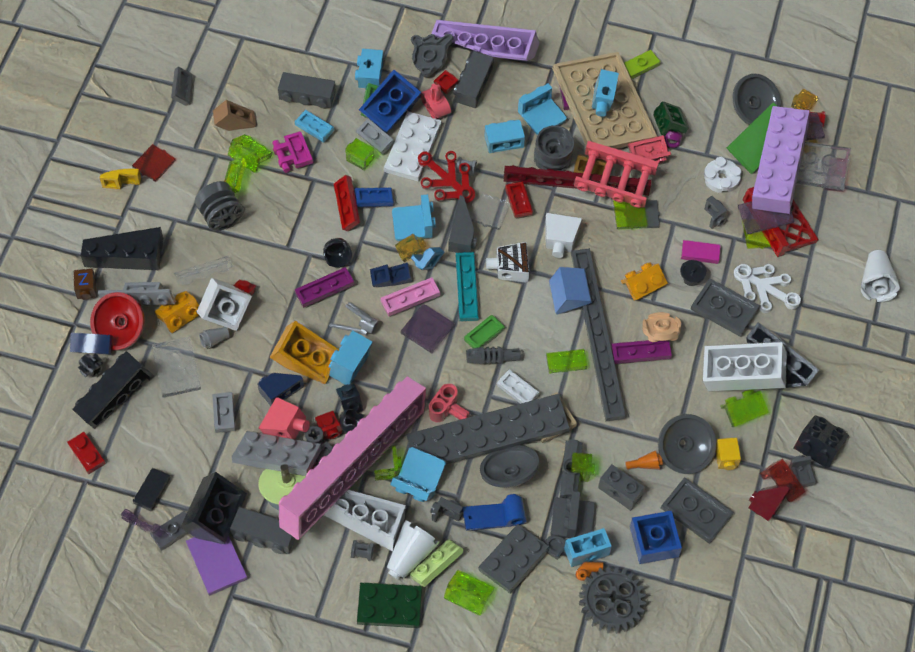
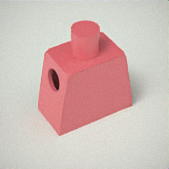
M276 397L259 429L263 434L296 439L299 431L307 432L309 430L310 423L306 420V416L299 407Z

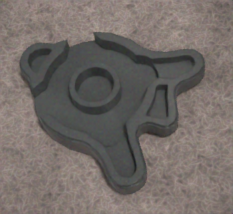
M434 34L424 38L419 35L411 37V42L414 45L412 60L423 77L431 76L445 64L448 47L454 41L451 34H446L439 40H436Z

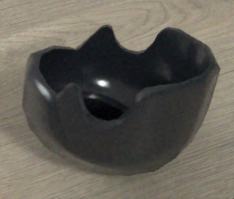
M333 238L325 243L323 255L329 266L340 268L349 264L352 258V251L346 240Z
M351 408L344 410L339 418L343 432L347 434L350 430H353L365 415L358 414Z

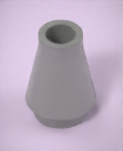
M223 327L203 330L199 334L202 346L204 348H211L224 339L229 338L228 329Z

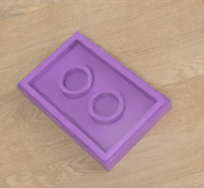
M229 536L225 544L195 537L186 540L209 596L247 580L245 571Z

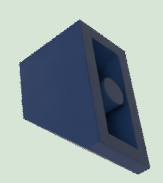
M283 373L266 375L257 383L259 393L270 406L276 397L286 400L304 387L301 375Z

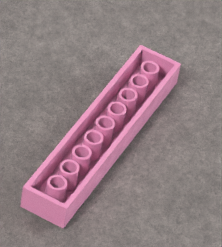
M408 376L402 382L399 381L390 394L387 393L383 397L382 402L378 406L375 405L366 418H362L357 426L350 430L340 443L335 444L327 456L322 457L314 469L308 471L306 477L301 482L295 484L287 496L285 495L279 501V527L299 540L424 413L426 388Z

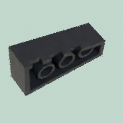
M161 227L83 239L80 256L84 267L159 271L164 240Z
M126 351L118 356L114 365L103 373L101 379L89 388L87 394L75 403L72 410L95 429L114 412L115 406L123 405L132 391H139L142 388L141 383L146 379L150 381L154 375Z

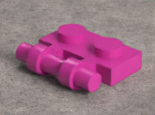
M301 131L284 136V143L280 144L279 140L272 142L274 154L279 159V166L285 173L291 170L289 165L294 163L296 169L313 164L312 156ZM289 151L290 155L285 156L284 152Z

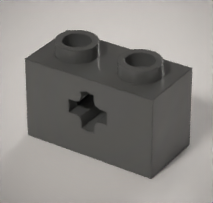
M613 464L602 475L598 486L600 490L630 511L640 500L644 491L643 485Z

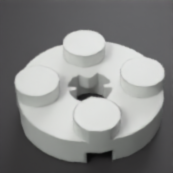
M717 157L708 163L704 170L705 184L709 189L717 193H722V191L731 192L739 185L741 169L732 161L723 157ZM719 174H725L726 178H719Z

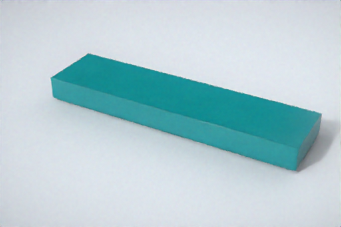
M474 252L456 253L459 322L478 321Z

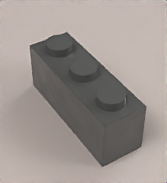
M473 51L471 58H467L466 69L461 72L460 83L455 85L453 92L456 103L476 108L492 72L494 57Z
M286 72L282 73L278 86L279 100L301 103L303 105H314L320 108H331L336 93L334 80Z
M239 507L230 527L234 539L245 542V540L252 542L253 545L259 548H264V546L271 548L272 551L278 554H289L295 541L292 535L279 527V519Z

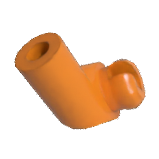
M584 562L576 570V578L584 581L592 572H598L599 568L603 570V562Z

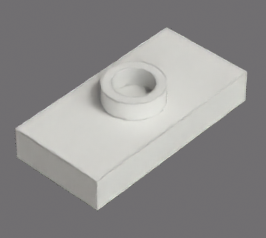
M510 369L497 382L499 388L520 404L535 400L539 396V392Z

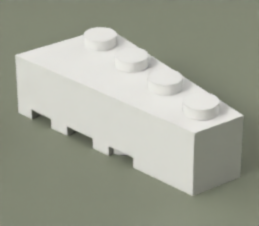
M347 490L324 516L393 551L405 519L406 505Z

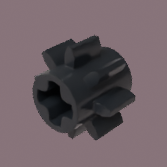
M96 353L93 356L85 354L79 360V372L84 377L88 375L96 377L103 369L101 366L103 364L101 362L102 359Z

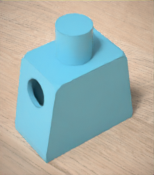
M601 69L592 100V108L596 109L595 114L597 116H606L607 111L612 106L619 75L617 72Z

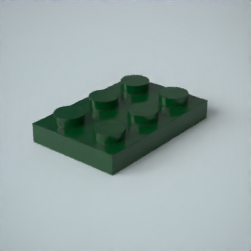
M360 582L357 625L419 628L422 586Z

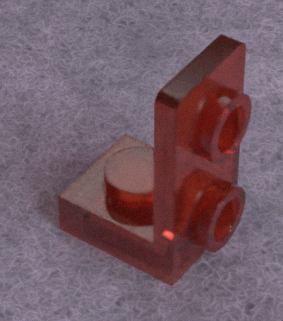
M783 458L772 463L759 473L763 480L771 477L776 485L792 483L793 487L786 496L788 502H793L805 493V489Z

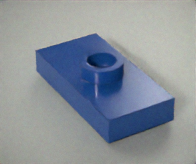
M391 187L355 188L354 193L357 207L393 206L394 201Z

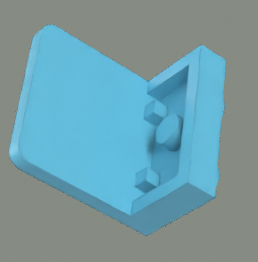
M549 83L536 88L535 91L525 94L519 99L518 113L536 135L545 127L551 125L558 126L566 121L565 114L551 99L552 87Z
M428 194L421 195V205L392 209L394 233L397 241L432 238V228H436L435 217H431V213L434 212L433 202H429Z
M411 447L407 452L399 475L393 477L390 485L396 487L395 490L399 493L414 495L413 498L417 501H428L435 494L446 462L425 451Z

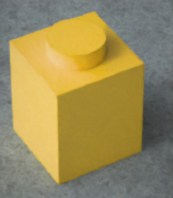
M737 438L717 439L715 452L718 469L733 470L738 468L741 457Z

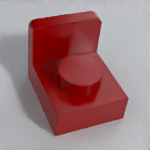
M333 410L315 417L317 426L323 431L324 440L334 439L339 434H342L340 422H338Z

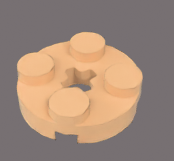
M652 313L648 315V319L643 320L642 330L650 342L675 341L681 332V321L676 316L675 319L670 317L669 313Z

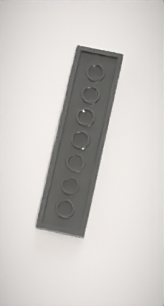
M555 394L406 435L410 448H418L445 460L446 464L566 433L570 431L560 396Z

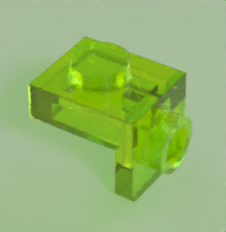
M574 452L572 454L571 471L580 473V481H589L590 476L594 475L595 463H592V454Z

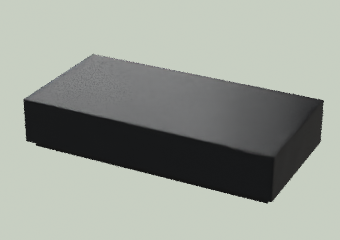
M152 468L133 499V504L152 511L171 478L170 475Z

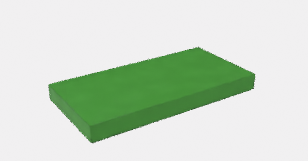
M774 102L726 147L750 174L759 167L772 107L777 106Z

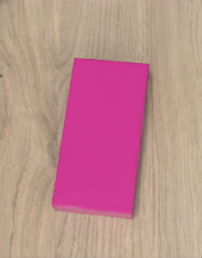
M683 240L681 259L719 263V244Z

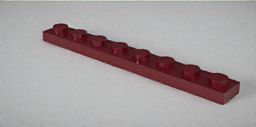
M512 165L505 166L503 182L517 183L523 181L524 184L577 189L574 186L576 176L582 178L583 173L536 169L534 167L525 168ZM591 174L589 180L600 183L602 175ZM610 176L607 186L618 188L621 176ZM628 178L625 191L635 194L640 178ZM649 179L643 192L645 196H649L651 180Z

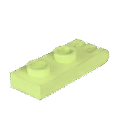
M451 540L445 541L409 573L411 578L425 587L463 553V548Z

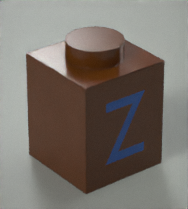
M93 268L74 270V291L77 299L88 300L96 298V277Z

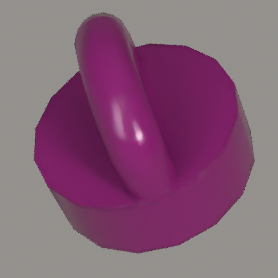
M669 130L664 136L666 146L670 148L678 147L683 135ZM669 138L675 140L676 143H669L667 140Z

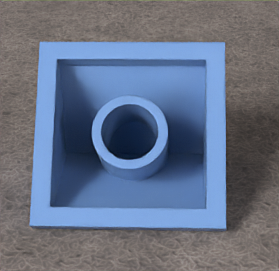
M559 267L549 280L555 313L560 314L592 303L585 269Z

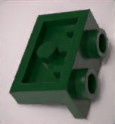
M662 101L655 109L653 116L661 135L665 136L669 129L684 134L689 129L680 107Z

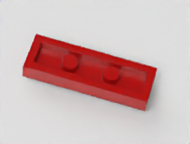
M344 175L334 183L342 230L348 232L360 223L351 176Z

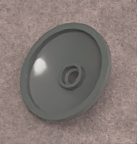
M746 75L734 87L732 96L734 109L741 120L748 125L773 102L777 107H781V99L777 87L764 75Z
M682 414L670 419L661 429L658 438V451L662 461L671 470L682 474H692L704 469L713 459L716 450V437L712 427L703 418L692 414ZM681 440L685 441L683 447L680 445Z
M522 445L491 452L483 459L480 465V474L482 479L492 486L500 488L515 487L527 482L535 475L540 464L539 457L533 449Z

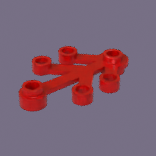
M424 151L418 155L420 166L429 167L442 178L431 180L428 177H424L421 180V187L423 189L451 186L456 190L451 192H444L442 189L436 190L434 197L437 201H443L444 199L459 200L460 195L464 191L469 192V196H464L466 204L474 200L475 191L469 186L468 173L470 172V166L468 163H461L459 166V172L462 174V185L456 181L455 161L457 157L454 151H448L445 155L448 162V173L433 161L432 155L429 152ZM448 155H454V159H448ZM428 156V160L423 161L422 157ZM463 166L468 167V170L462 171L461 168ZM429 181L430 184L428 186H424L423 182ZM438 193H443L442 198H438L436 195Z

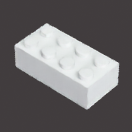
M783 342L705 346L703 383L708 391L786 388L787 352Z

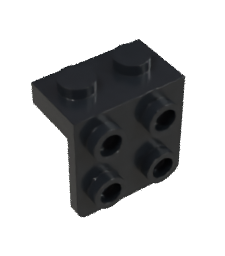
M815 415L803 429L793 449L805 456H811L812 460L828 469L849 435L842 428L836 427L825 418Z

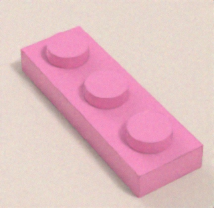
M431 277L381 297L380 300L389 317L439 297L440 291Z

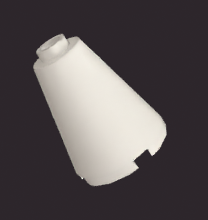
M874 250L868 255L861 283V293L870 301L871 298L877 299V302L889 301L897 295L900 285L886 252Z
M407 520L402 525L387 566L390 570L388 574L397 580L400 577L404 579L439 544V541H435L433 536L418 526L412 527L410 525L411 522Z

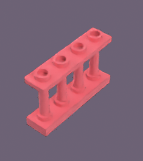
M588 141L585 154L589 156L582 178L576 176L574 186L581 191L594 192L600 197L607 196L617 202H627L633 207L644 208L647 198L642 195L649 175L656 174L659 162ZM598 158L607 162L600 183L589 180L595 161ZM614 164L624 167L618 188L607 186ZM633 169L642 173L635 194L625 191L630 172Z

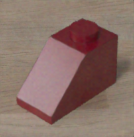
M786 483L765 487L758 492L754 491L749 499L751 504L748 508L767 521H770L790 492L793 484Z

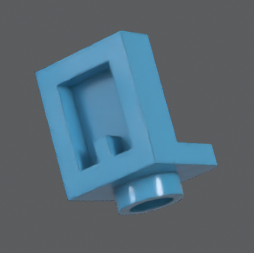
M430 247L423 255L413 254L411 259L421 270L433 269L444 254V251L440 247Z

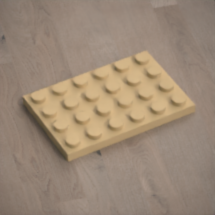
M619 52L553 64L552 69L585 145H587L588 141H592L617 149L627 147L630 143L657 137ZM601 69L619 73L614 101L606 116L603 117L597 116L595 114L596 109L592 108L594 87Z

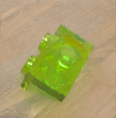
M749 389L742 392L743 396L727 398L725 403L720 405L721 409L726 410L732 427L769 413L761 391Z

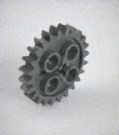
M607 566L606 572L599 568L598 575L592 572V579L586 577V584L581 586L583 591L579 593V597L583 599L579 601V605L585 606L582 608L581 613H588L585 620L592 619V627L599 624V631L606 627L607 633H609L611 628H614L617 634L621 627L625 632L627 624L633 628L635 625L634 621L639 622V615L644 613L642 608L646 606V602L642 600L645 599L646 594L640 593L643 591L644 586L637 587L639 579L633 581V573L628 576L625 575L626 569H623L620 573L617 566L614 571H611L610 567ZM605 585L608 591H601L598 586ZM625 588L629 594L623 595L619 589ZM610 597H614L615 602H611ZM601 604L605 606L606 610L599 611L596 605ZM617 608H624L627 613L624 615L619 614Z

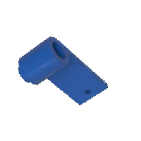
M517 494L507 495L506 499L500 504L463 507L466 531L512 527L527 522L523 498Z

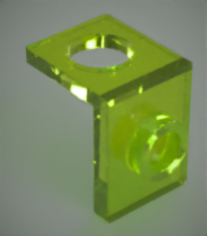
M392 446L394 468L374 470L375 481L389 480L399 475L398 469L402 468L401 456L397 457L396 446Z

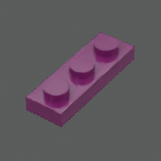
M344 267L294 290L304 308L354 286V280L347 268Z
M646 340L611 344L614 364L665 360L672 357L669 340L658 342Z

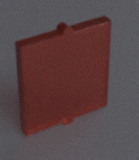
M152 144L132 167L139 169L142 176H147L156 182L176 161V158L166 153V150H161Z

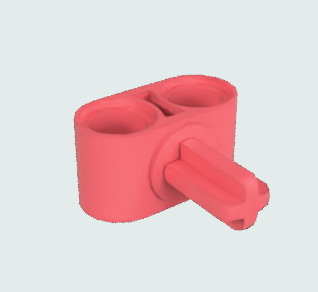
M434 83L430 89L421 92L422 103L432 118L438 119L451 113L450 105L441 92L439 84L436 85Z
M444 384L430 401L429 417L432 421L442 422L449 414L459 420L469 417L470 413L456 404L457 388L455 385ZM446 394L453 395L452 397H445ZM439 408V409H441L442 411H440V412H435L434 409Z

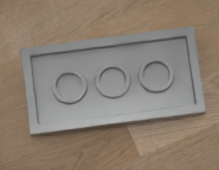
M247 431L232 455V463L280 472L281 465L287 464L289 473L306 476L321 452V444Z

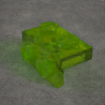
M246 134L233 139L228 150V156L254 173L258 171L260 163L270 159L273 153Z
M457 570L447 585L444 599L480 616L495 587Z

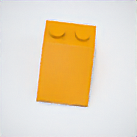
M294 321L286 326L270 358L287 369L326 384L330 377L331 368H329V364L332 361L330 359L335 350L339 351V349L297 321Z

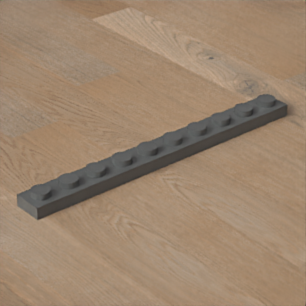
M590 248L572 250L573 267L585 269L592 303L582 306L605 421L625 419L624 406Z

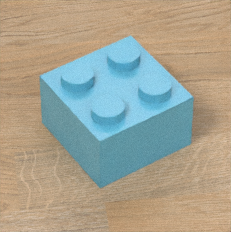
M353 330L349 336L345 335L340 343L339 351L335 350L330 359L332 361L329 364V368H331L329 376L345 385H350L367 360L373 342Z

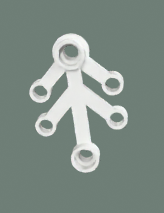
M740 264L734 269L735 279L742 283L745 293L744 297L751 296L752 299L749 300L753 302L756 295L751 290L750 282L756 285L761 302L760 311L762 313H769L772 308L766 292L783 301L788 309H796L799 306L801 298L797 293L785 294L772 286L780 284L786 287L791 281V277L788 274L771 277L775 271L773 265L767 264L764 267L750 268L746 264ZM763 274L769 278L759 279L756 275Z

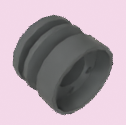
M551 125L543 128L538 133L535 143L534 162L539 169L564 171L567 169L574 149L572 134L561 126Z
M224 181L213 182L205 186L195 197V204L198 210L204 216V220L209 228L215 231L233 226L244 213L243 206L239 203L238 198L235 197L232 188Z

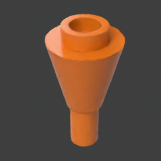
M656 450L638 458V460L625 462L627 470L638 467L660 470L659 466L663 465L660 454H657Z

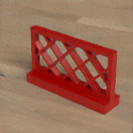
M754 187L747 189L742 200L777 257L784 256L787 251L817 243V236L794 199L790 214L783 213L790 216L787 221L779 217V212L775 216L770 214L769 211L752 209ZM792 217L798 219L801 223V226L792 223ZM779 222L786 225V229H780L776 223ZM791 227L799 232L795 235L788 232V228ZM801 232L808 234L810 239L800 237ZM785 237L794 239L795 243L789 245Z

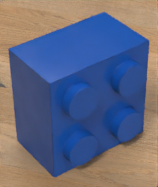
M672 511L632 517L630 530L639 564L679 557L682 547Z

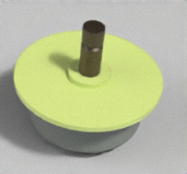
M287 464L281 465V472L265 469L259 478L258 485L261 495L277 510H279L281 498L285 495L287 496L295 484L301 482L306 477L289 473Z

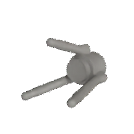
M348 302L346 308L361 317L359 322L361 329L333 323L329 324L330 327L347 331L353 330L366 336L367 333H374L379 321L366 314L351 302Z

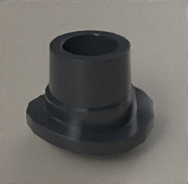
M688 260L680 268L681 277L685 284L689 286H695L703 281L707 272L705 265L697 260Z

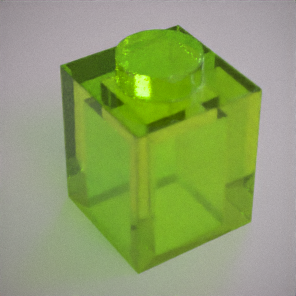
M357 138L352 143H349L345 149L346 161L364 171L375 158L374 148Z

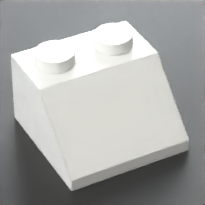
M211 278L197 313L204 320L237 331L252 296L229 283Z

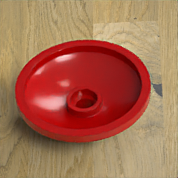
M121 292L109 293L103 296L92 310L90 318L92 334L112 335L111 350L126 349L132 346L143 332L145 320L143 309L139 302L129 294Z

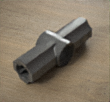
M571 439L565 442L560 498H571L572 491L578 492L583 443L578 440ZM568 468H573V469H575L576 471H575V472H569V471H567V469H568Z

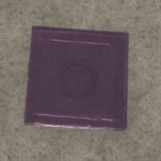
M423 303L403 327L401 334L430 353H433L452 330L454 322Z

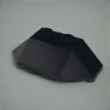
M759 322L746 337L748 344L783 342L787 352L786 388L807 386L819 372V369L807 357Z

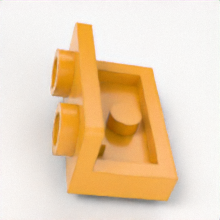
M651 262L640 266L641 270L637 272L633 270L625 274L626 278L622 279L621 282L622 284L626 283L633 300H637L668 284L659 263L651 264Z
M187 291L175 296V304L161 305L154 311L157 318L166 324L171 333L199 316L197 313L199 304L196 298Z

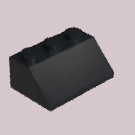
M217 472L203 477L180 528L197 539L225 544L239 507L242 506L247 493Z

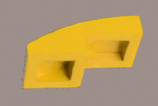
M118 169L103 173L99 177L102 188L121 190L122 183L140 185L141 183L139 169Z

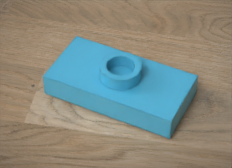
M307 110L295 120V126L323 143L334 132L332 125Z

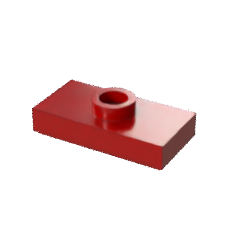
M524 182L506 184L505 190L514 218L532 215L533 210Z

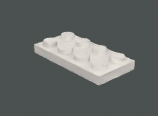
M407 111L385 163L384 172L418 182L424 169L418 163V155L424 151L430 153L441 127V120ZM423 156L422 160L427 161L428 156Z

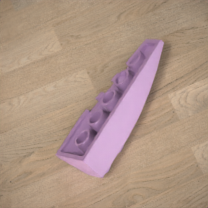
M436 20L432 34L438 38L451 34L454 38L453 43L498 58L528 61L535 58L539 46L536 30Z

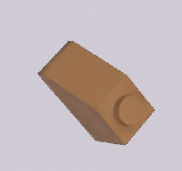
M225 100L213 110L214 125L227 131L254 128L256 126L254 111L231 101Z

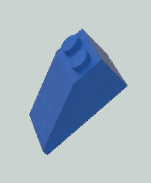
M393 70L361 106L359 111L387 133L421 98V92L397 71Z

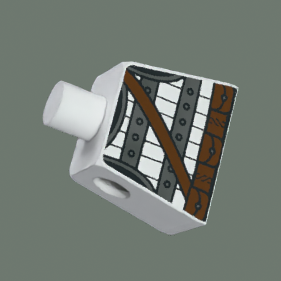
M527 242L498 247L496 258H486V269H497L498 279L528 282Z

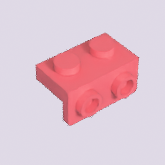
M664 135L628 144L631 154L656 160L659 163L667 161V157L671 155V151L668 152Z

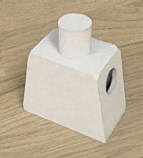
M546 213V248L553 249L552 256L562 258L564 251L571 252L580 231L581 218Z

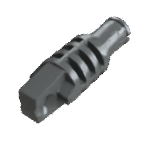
M497 346V348L479 347L466 350L467 363L495 364L497 362L501 364L503 361L509 360L520 361L519 348L502 349V347Z

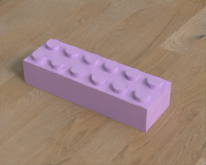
M772 107L752 195V209L790 214L809 126V110Z

